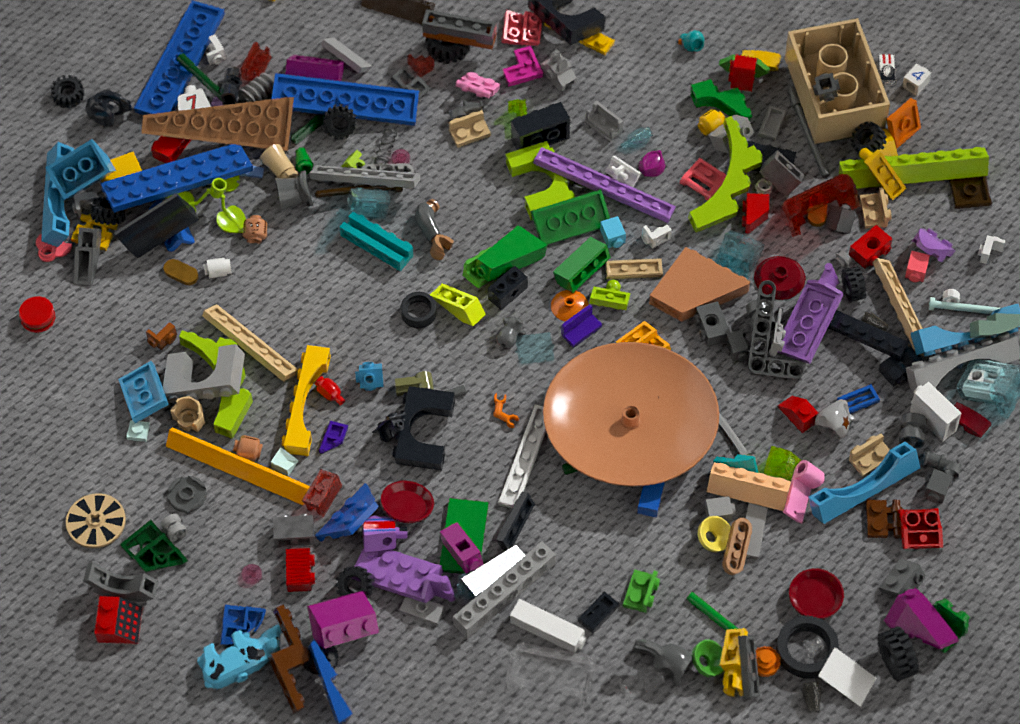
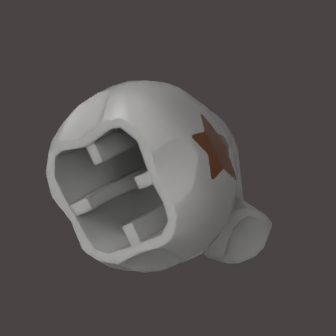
M840 399L818 413L815 419V427L829 438L842 439L848 434L850 422L855 421L856 418L850 414L847 401Z

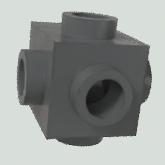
M825 73L814 77L816 85H813L815 96L819 95L820 101L828 102L838 97L837 91L840 90L838 79L834 80L833 73Z

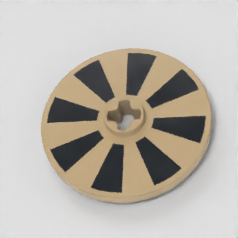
M99 493L90 494L77 500L69 509L66 517V527L70 537L77 544L87 548H101L113 543L122 534L126 523V515L119 501L109 495ZM99 517L100 522L93 523L92 518L97 519Z

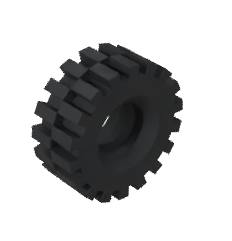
M426 37V50H428L429 56L432 55L434 60L438 58L440 63L446 61V64H450V61L456 63L458 58L461 61L464 59L463 55L467 56L468 50L470 51L469 45L454 43L447 46L441 43L443 40Z
M900 626L878 634L877 645L880 648L879 653L882 655V660L893 679L899 682L919 673L918 658L915 656L916 652L913 650V644L909 641L908 635H905V631Z

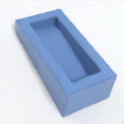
M253 166V171L241 174L240 176L262 178L264 168Z

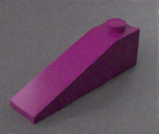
M916 588L909 589L905 593L898 595L884 619V622L890 629L900 626L909 638H920L923 643L938 649L959 642L958 637L926 596Z

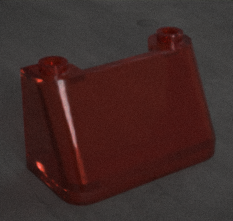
M840 174L784 201L780 206V214L792 237L801 235L800 227L806 223L803 215L836 200L839 207L848 205L851 210L860 207L856 185L849 175Z

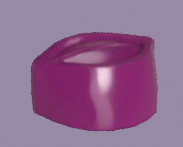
M661 150L651 151L641 158L638 167L643 176L657 177L664 172L665 161Z

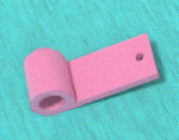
M807 460L800 461L794 469L783 511L784 514L797 523L803 522L811 489L821 486L824 482V472Z

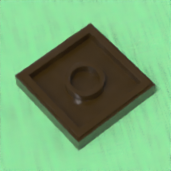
M986 176L949 179L955 209L992 206Z

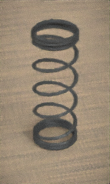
M385 128L383 131L384 137L381 138V144H383V146L384 144L392 145L391 143L387 142L382 143V139H387L386 137H391L395 141V138L397 137L396 130L392 128ZM385 131H391L396 135L394 137L387 136L388 134ZM379 144V150L376 153L377 157L374 159V164H378L376 160H382L386 164H388V157L378 156V152L381 151V144Z

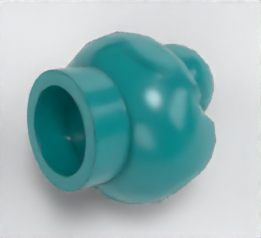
M697 30L681 34L678 40L679 45H683L687 51L691 52L701 51L705 42L704 35Z

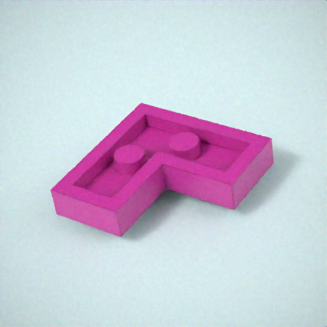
M531 46L514 50V56L518 65L503 69V74L509 87L543 77V72Z

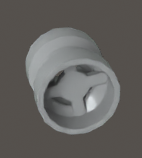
M171 514L161 522L162 528L168 532L167 536L172 542L180 537H184L188 532L185 525L181 524L178 514Z

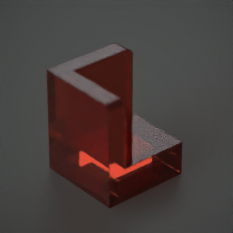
M411 54L407 55L408 65L420 78L435 70L434 59L431 56L425 58L421 55L415 59Z

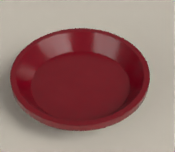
M773 256L763 260L757 266L754 274L755 284L758 289L759 285L765 280L772 281L775 284V299L777 300L795 297L802 291L806 281L805 272L801 265L785 256ZM770 285L762 287V292L766 295L771 294L773 291Z
M396 481L389 484L382 491L380 498L381 507L384 512L392 519L403 523L421 522L431 515L434 508V499L430 491L421 484L412 481Z
M812 568L800 572L793 578L789 587V600L793 608L802 616L826 619L836 614L841 608L844 600V589L839 579L831 572Z

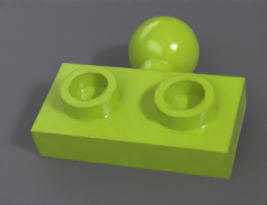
M610 280L606 284V289L593 286L589 304L627 311L630 293L621 292L620 283L617 280Z

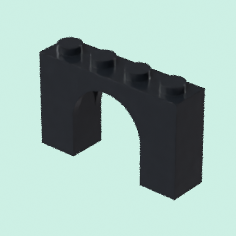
M528 0V8L570 45L605 30L606 16L595 7L577 15H567L558 12L556 9L572 3V0Z
M408 387V393L404 392L403 396L405 408L400 412V414H406L401 418L404 422V429L396 435L398 444L394 446L392 454L396 464L443 470L446 455L445 446L425 444L417 441L411 434V428L418 418L425 415L452 418L456 401L455 392Z

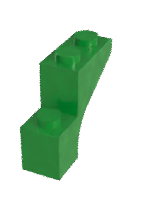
M711 79L691 84L690 95L696 108L703 106L716 107L729 117L738 115L748 118L750 122V118H752L751 109L747 108L745 96L740 93L738 88L719 92L718 87L714 86Z

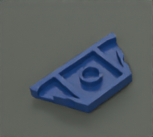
M365 483L352 497L345 501L344 506L332 515L331 519L315 535L320 542L324 541L326 536H331L332 539L341 536L353 535L378 508V504L369 486Z

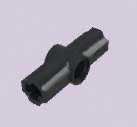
M235 66L227 68L223 85L220 88V98L224 105L237 102L239 88L242 85L241 73Z

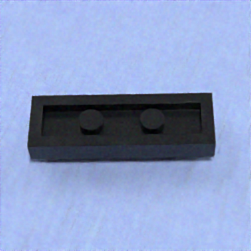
M521 492L519 498L515 501L510 515L507 516L502 530L498 533L496 540L502 550L507 551L513 547L535 506L534 501L527 492Z

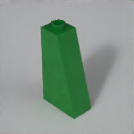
M518 225L477 258L474 272L487 281H492L503 276L513 266L521 269L540 261L545 257L548 244Z

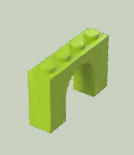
M547 141L506 153V165L512 177L531 171H540L546 173L553 180L552 185L548 189L525 196V208L531 220L533 218L530 211L574 198L573 191L567 187V178L533 164L541 147L554 152V149L549 147Z

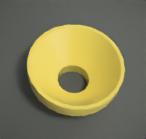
M710 516L700 523L698 539L701 545L708 551H723L726 549L731 527L723 518ZM707 532H711L714 534V542H709L707 540Z

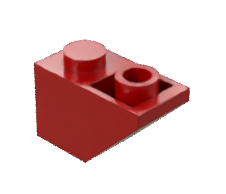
M747 193L746 200H743L742 211L746 212V216H742V227H746L745 233L752 232L768 219L769 194Z

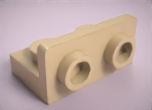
M483 111L472 112L467 116L455 118L449 122V132L457 148L491 136V132L484 120Z
M879 188L878 194L860 195L859 199L865 229L873 228L875 225L880 228L887 227L888 221L891 220V210L887 209L888 195L884 194V189Z
M882 433L877 436H871L866 443L861 446L857 445L850 451L849 461L862 477L873 472L890 450L883 442L884 436Z

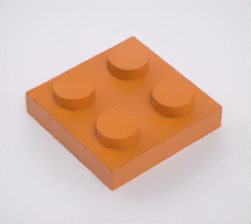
M912 98L887 118L888 130L895 141L896 148L900 147L921 128L917 101Z

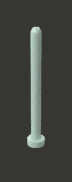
M934 297L929 299V310L934 311V308L992 314L994 310L1000 309L999 307L936 301Z

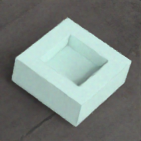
M130 420L127 440L146 442L150 423L144 421L135 423L133 420Z

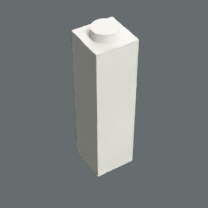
M521 599L518 600L510 614V623L574 654L578 648L582 649L585 644L584 629Z

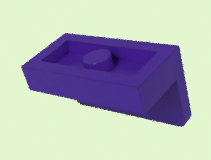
M590 304L561 325V336L573 348L602 327V323L592 314L593 307Z

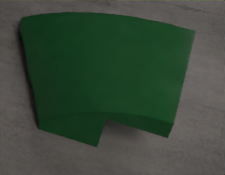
M149 520L120 544L123 550L144 572L188 562L183 553L174 546L152 520ZM139 544L140 551L134 555L130 548Z

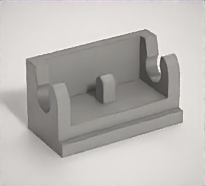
M596 101L593 103L592 111H586L584 122L611 142L623 132V120Z

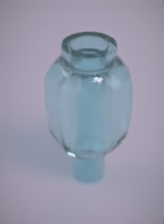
M648 126L646 128L639 127L627 136L626 141L620 145L623 147V150L628 147H640L649 142L650 137L653 136L652 131Z

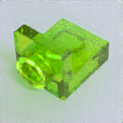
M526 99L508 101V113H516V117L526 115Z

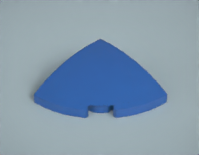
M225 604L221 644H234L232 634L239 630L242 631V634L248 633L252 629H254L253 632H256L264 619L266 609Z

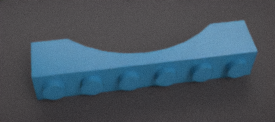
M57 142L47 153L46 167L73 151L74 148ZM46 170L41 241L59 247L69 236L70 221L65 214L64 199Z
M1014 304L994 310L992 314H1020L1019 304ZM931 326L910 333L916 355L924 353L925 357L936 354L935 350L941 349V352L951 350L952 346L956 344L959 348L968 345V341L974 340V343H978L985 339V337L970 338V332H951L937 326ZM1018 326V327H1016V328H1014V329H1012V330H1009V331H1007V332H1008L1009 334L1018 332V331H1019L1018 328H1019L1020 326ZM998 334L991 336V338L993 339L998 337Z
M903 442L889 450L879 466L861 481L844 488H823L809 496L808 499L813 516L825 524L920 469L916 449Z

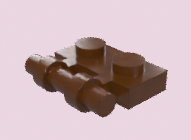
M866 500L867 538H888V531H894V538L902 537L901 521L898 510L902 509L900 500H893L892 507H887L886 500ZM887 515H893V523H887Z

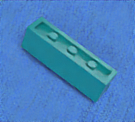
M352 212L348 216L349 222H343L340 226V235L400 272L414 256L413 247L409 242L400 240L395 234L383 230L380 225L373 224L361 214L358 215Z

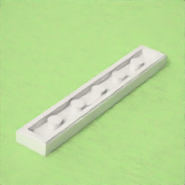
M536 404L534 406L498 505L513 509L515 501L519 498L521 492L525 490L546 433L543 406Z

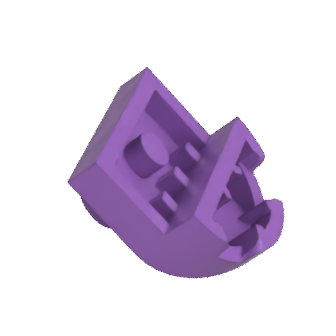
M920 228L912 242L916 243L917 247L927 254L933 255L941 262H943L946 256L951 257L956 250L951 248L953 244L946 239L940 240L937 238L938 234L930 228L927 230Z

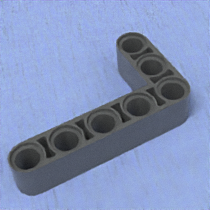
M765 280L759 285L748 369L755 375L792 380L800 379L804 373V367L801 363L767 358L776 286L772 281ZM770 285L773 291L771 294L766 295L762 292V287ZM761 304H768L770 311L763 314L760 312L759 306ZM763 322L767 325L768 329L766 332L760 333L757 331L756 327L759 323ZM756 342L764 343L765 349L762 352L754 349ZM753 361H760L763 366L762 369L759 371L753 370L751 367ZM774 363L780 364L782 367L781 372L773 373L770 369L771 365ZM792 366L800 368L801 373L798 376L791 375L790 368Z

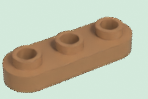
M739 518L731 524L722 563L724 571L729 575H736L744 568L752 533V525L746 518Z

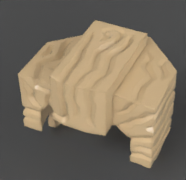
M190 396L178 398L176 404L170 410L172 419L176 420L179 428L186 432L192 429L198 433L205 424L202 405Z

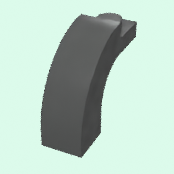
M94 562L87 564L83 582L94 587L93 592L105 597H121L135 602L153 600L159 582L145 573L133 576L119 575L106 570Z

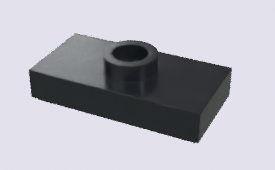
M604 591L578 618V622L593 634L619 607L620 603Z

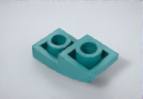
M737 454L734 459L716 456L713 460L715 463H723L727 466L743 468L747 471L758 473L754 456Z

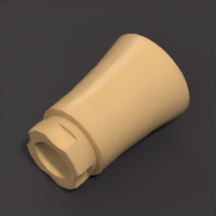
M280 144L272 145L262 153L260 161L277 178H296L299 176Z

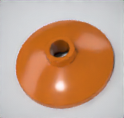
M568 290L561 291L551 301L552 313L555 317L565 322L588 306L586 297L578 291L574 293Z

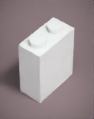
M930 382L924 386H918L913 392L914 397L911 401L910 411L924 415L927 418L926 427L943 442L957 431L962 413Z

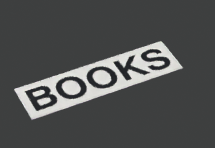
M515 545L468 574L462 580L476 596L525 555Z

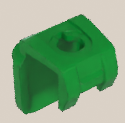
M945 598L936 601L933 607L958 637V640L961 637H965L969 628V615L962 610L954 612L952 610L953 604ZM954 644L939 650L946 653Z

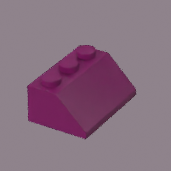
M292 55L286 59L285 75L342 81L346 63L342 60Z
M363 591L307 606L313 641L319 647L328 648L379 633L376 613Z

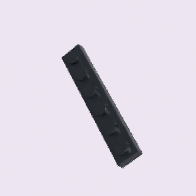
M838 310L835 311L828 326V329L898 360H901L910 347V342Z

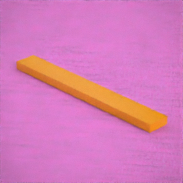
M173 427L169 430L166 447L298 504L304 505L306 503L310 490L309 485Z

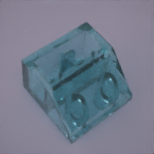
M730 230L725 233L715 263L729 268L733 273L744 276L748 280L761 257L765 244Z

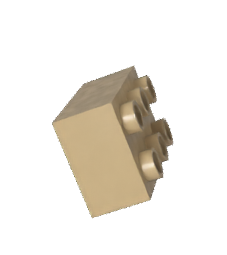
M858 18L788 32L785 60L815 144L853 137L852 133L857 132L855 128H861L860 124L865 125V122H874L881 129L886 128L890 103ZM825 73H833L834 80L838 79L840 90L837 91L838 97L828 102L820 101L819 95L815 96L813 85H816L814 77Z

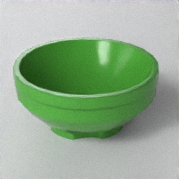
M703 640L693 648L692 662L696 670L704 676L713 677L724 671L720 666L723 648L717 642ZM700 656L707 660L706 667L701 665Z

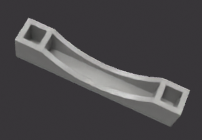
M1008 332L998 334L996 338H986L981 340V343L965 345L964 349L949 350L946 352V355H935L930 357L928 361L914 362L912 366L906 368L910 390L914 391L918 386H924L928 382L936 387L950 370L966 361L991 359L1006 364L1020 359L1018 338Z

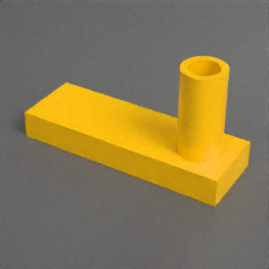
M867 148L860 150V158L864 160L868 169L892 201L907 189L881 151L877 149L872 153Z

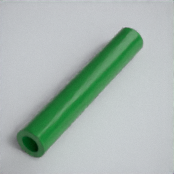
M694 592L687 596V601L725 631L739 629Z

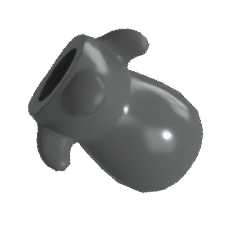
M513 316L503 318L505 326L497 335V342L503 348L513 347L518 334L526 335V332L522 329L523 322Z

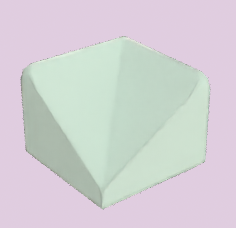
M280 448L271 460V467L289 476L298 460L286 450Z

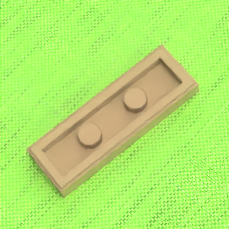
M662 259L618 260L605 263L606 279L663 277Z

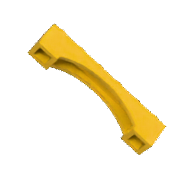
M307 345L306 352H302L301 363L303 365L302 369H298L297 380L299 382L298 385L294 386L293 391L295 400L290 403L289 411L291 417L286 420L287 434L283 435L282 447L289 454L309 456L312 435L311 431H307L304 425V405L314 382L322 373L328 372L331 358L330 348Z

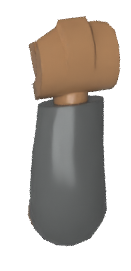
M430 199L427 203L423 202L417 206L415 219L429 243L432 244L430 250L431 257L436 260H442L445 255L442 247L450 250L454 241L448 236L441 235L434 220L435 212L439 210V204L436 200Z

